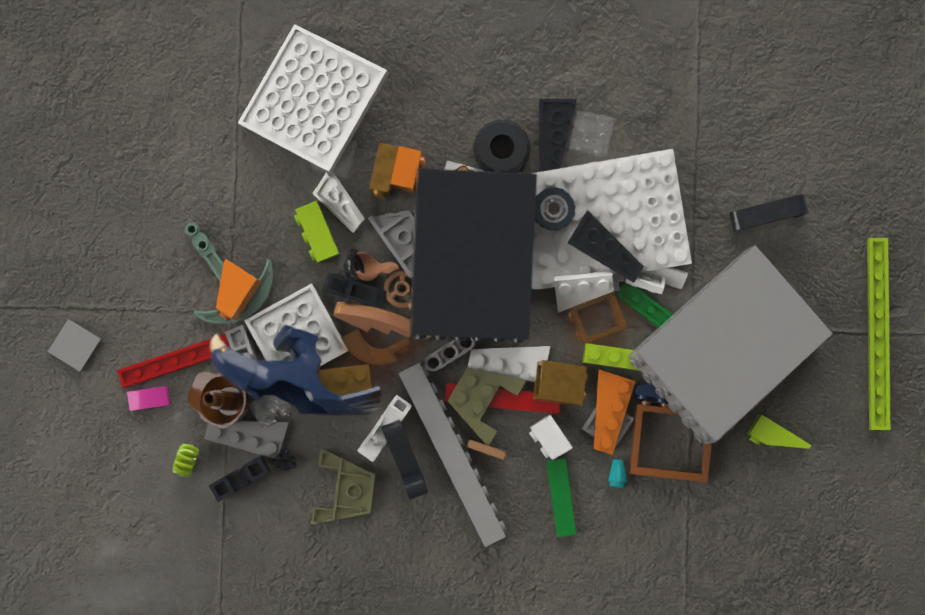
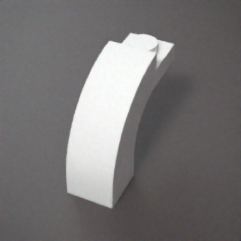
M396 395L357 451L373 462L387 443L381 426L396 420L402 422L412 405Z

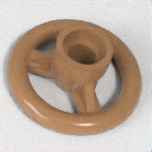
M404 270L392 273L384 283L385 298L391 305L397 308H408V304L411 303V300L401 303L393 299L398 295H408L411 297L410 286L406 282V276H409ZM400 276V281L396 283L394 291L390 293L389 287L391 282ZM405 286L406 291L403 293L400 292L399 287Z

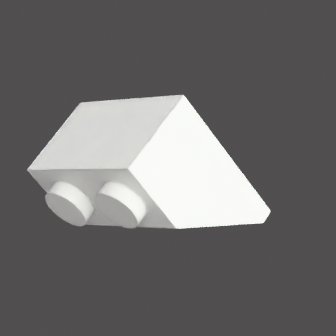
M549 414L530 427L532 431L529 434L535 442L539 440L543 446L540 450L546 458L550 457L553 460L573 448Z

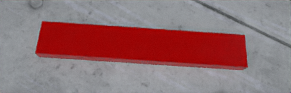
M226 334L219 336L221 341L231 348ZM212 339L117 370L122 388L124 389L211 360L212 351L210 343Z
M446 384L445 402L449 403L448 400L457 384ZM498 389L488 407L552 414H559L560 404L533 400L534 392L520 391L517 396L507 389Z

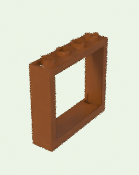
M641 401V405L636 404L628 473L708 483L712 443L704 444L701 473L637 466L643 411L679 414L674 413L668 404L660 403V407L652 406V402Z

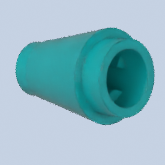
M624 460L612 461L608 482H610L609 487L625 488L627 479Z

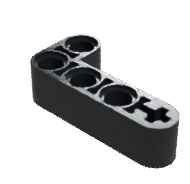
M800 194L733 211L729 215L733 231L735 232L787 218L809 214L805 195Z
M400 420L381 426L403 479L409 499L411 500L428 493L424 477Z

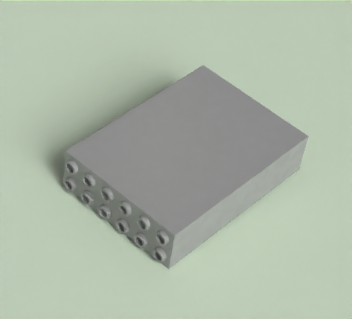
M755 245L742 252L634 349L628 357L632 366L641 370L643 378L649 384L652 383L654 385L656 393L668 401L669 408L682 417V423L695 432V438L705 444L716 442L833 333Z

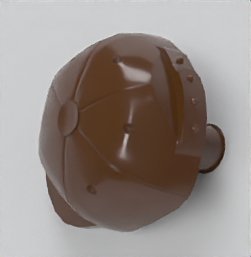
M200 372L189 391L188 403L199 413L201 419L223 429L238 423L249 410V393L241 391L219 373Z

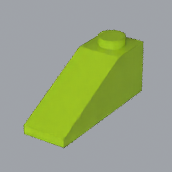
M760 414L757 415L746 433L751 436L749 440L757 445L762 443L765 445L807 449L811 447L804 440Z

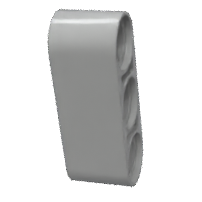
M468 337L472 341L469 348L462 347L461 341H451L426 358V368L430 371L440 370L470 351L474 347L475 341H473L472 337ZM446 348H454L455 356L453 358L445 356L444 351ZM432 357L439 360V365L435 369L430 368L428 365V361Z

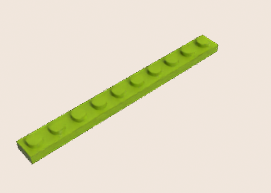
M867 238L869 430H890L888 238Z

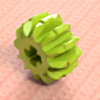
M182 444L174 461L173 473L182 477L191 476L197 462L199 449L190 444Z

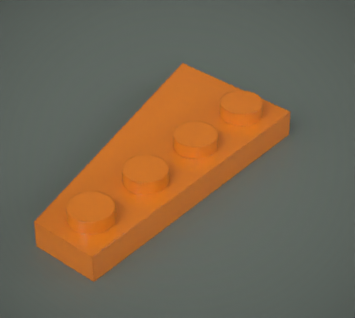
M598 369L593 449L613 454L634 388V380Z

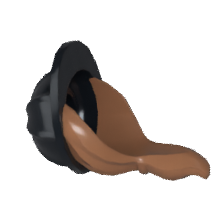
M353 248L348 251L347 258L343 264L346 276L360 283L374 280L379 274H390L395 270H399L398 264L394 262L379 263L368 253L359 252Z

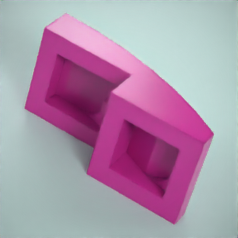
M168 386L127 392L129 411L170 405Z

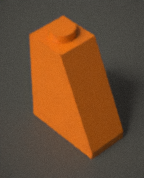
M227 259L223 263L216 308L221 311L219 315L228 321L231 318L237 321L262 282Z

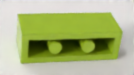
M317 200L295 209L297 214L294 217L298 226L302 225L304 232L301 234L305 243L309 242L311 246L309 253L312 260H316L320 264L339 256L340 253Z
M584 344L582 363L641 371L639 368H634L629 361L628 355L633 350Z

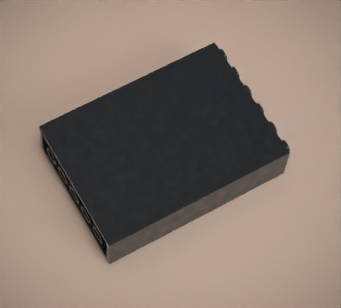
M416 169L409 329L410 334L414 335L415 339H426V336H433L436 340H446V337H452L458 341H465L466 337H472L473 341H485V338H491L494 342H504L505 339H510L515 343H524V339L529 340L537 174Z

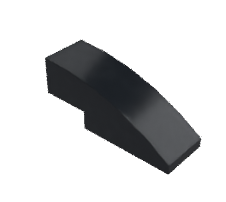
M333 273L327 274L322 290L380 309L386 294L384 290Z

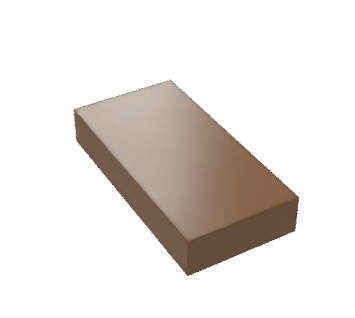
M472 439L469 440L467 445L471 449L503 460L506 454L503 450Z

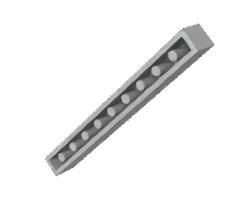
M418 363L400 372L399 375L484 546L487 547L505 538L504 532L507 529L503 521H498L496 517L498 511L494 503H489L487 497L490 495L486 487H481L478 481L481 479L477 469L473 470L470 465L472 458L469 452L464 453L461 447L464 442L460 434L455 435L452 429L455 427L452 418H447L444 413L447 408L443 400L438 401L435 395L438 393L434 382L429 383L427 376L430 374L426 366H421Z

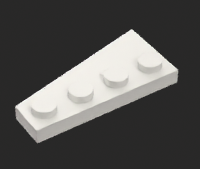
M550 346L471 349L468 368L535 382L537 362L548 360Z

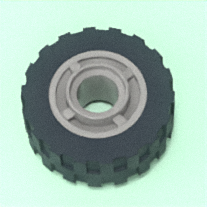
M553 187L542 190L536 196L535 221L547 230L565 228L575 216L576 207L573 198L569 193L560 188ZM552 203L557 204L559 207V211L555 215H552L548 210L549 205Z

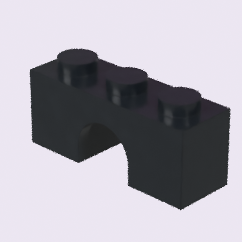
M260 455L208 486L217 502H220L270 473L271 470L263 456Z

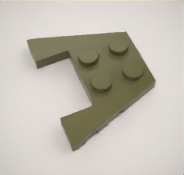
M466 368L448 402L483 442L489 446L497 430L481 422L480 419L499 386L518 396L526 380Z
M320 449L318 467L338 469L333 509L314 506L311 524L314 525L371 513L376 474L329 451Z

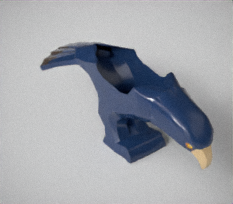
M284 325L273 339V345L279 352H288L294 359L290 361H259L250 359L227 347L217 334L211 340L212 364L217 372L241 391L249 393L256 400H259L264 395H271L294 405L300 414L332 416L370 414L375 412L381 403L382 393L379 386L339 396L328 391L322 385L318 378L321 359L316 351V343L319 338L316 334L289 325Z

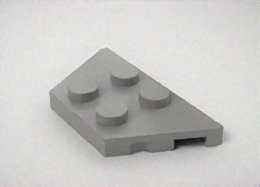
M408 210L368 217L409 278H412L413 215Z

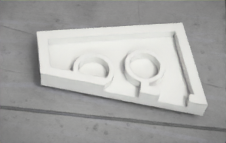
M326 172L313 194L354 233L365 218L334 172Z
M612 271L554 277L558 313L614 291Z

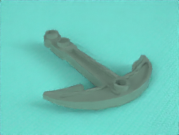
M194 222L188 223L185 227V234L192 238V244L201 257L206 259L220 281L223 261L217 255L215 247L206 234L201 233V227ZM190 227H195L194 233L189 232ZM205 242L206 247L201 249L200 244ZM271 260L266 261L264 271L258 279L262 283L248 303L249 310L243 311L237 321L232 318L229 321L219 315L221 311L218 309L212 311L194 310L193 314L202 320L214 324H234L253 316L268 299L273 285L274 274Z

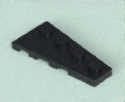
M539 99V172L560 169L577 99Z
M587 210L567 243L634 283L644 266Z

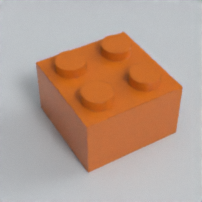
M399 146L390 182L393 189L410 193L415 192L416 169H424L425 157H423L422 151Z

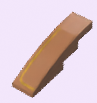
M336 303L333 316L366 332L372 327L387 335L391 330L407 338L411 335L409 332L410 319L401 315L356 303Z

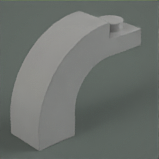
M243 325L225 332L232 350L247 358L257 360L254 348Z

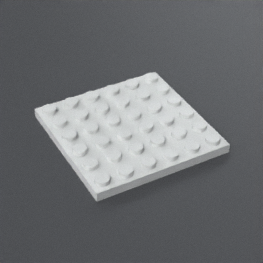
M294 24L238 124L332 173L389 72Z

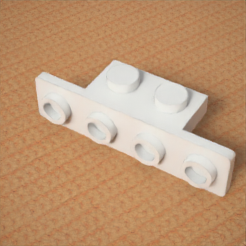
M668 267L641 272L634 283L628 279L625 280V283L653 293L662 294L665 284L682 289L688 273Z

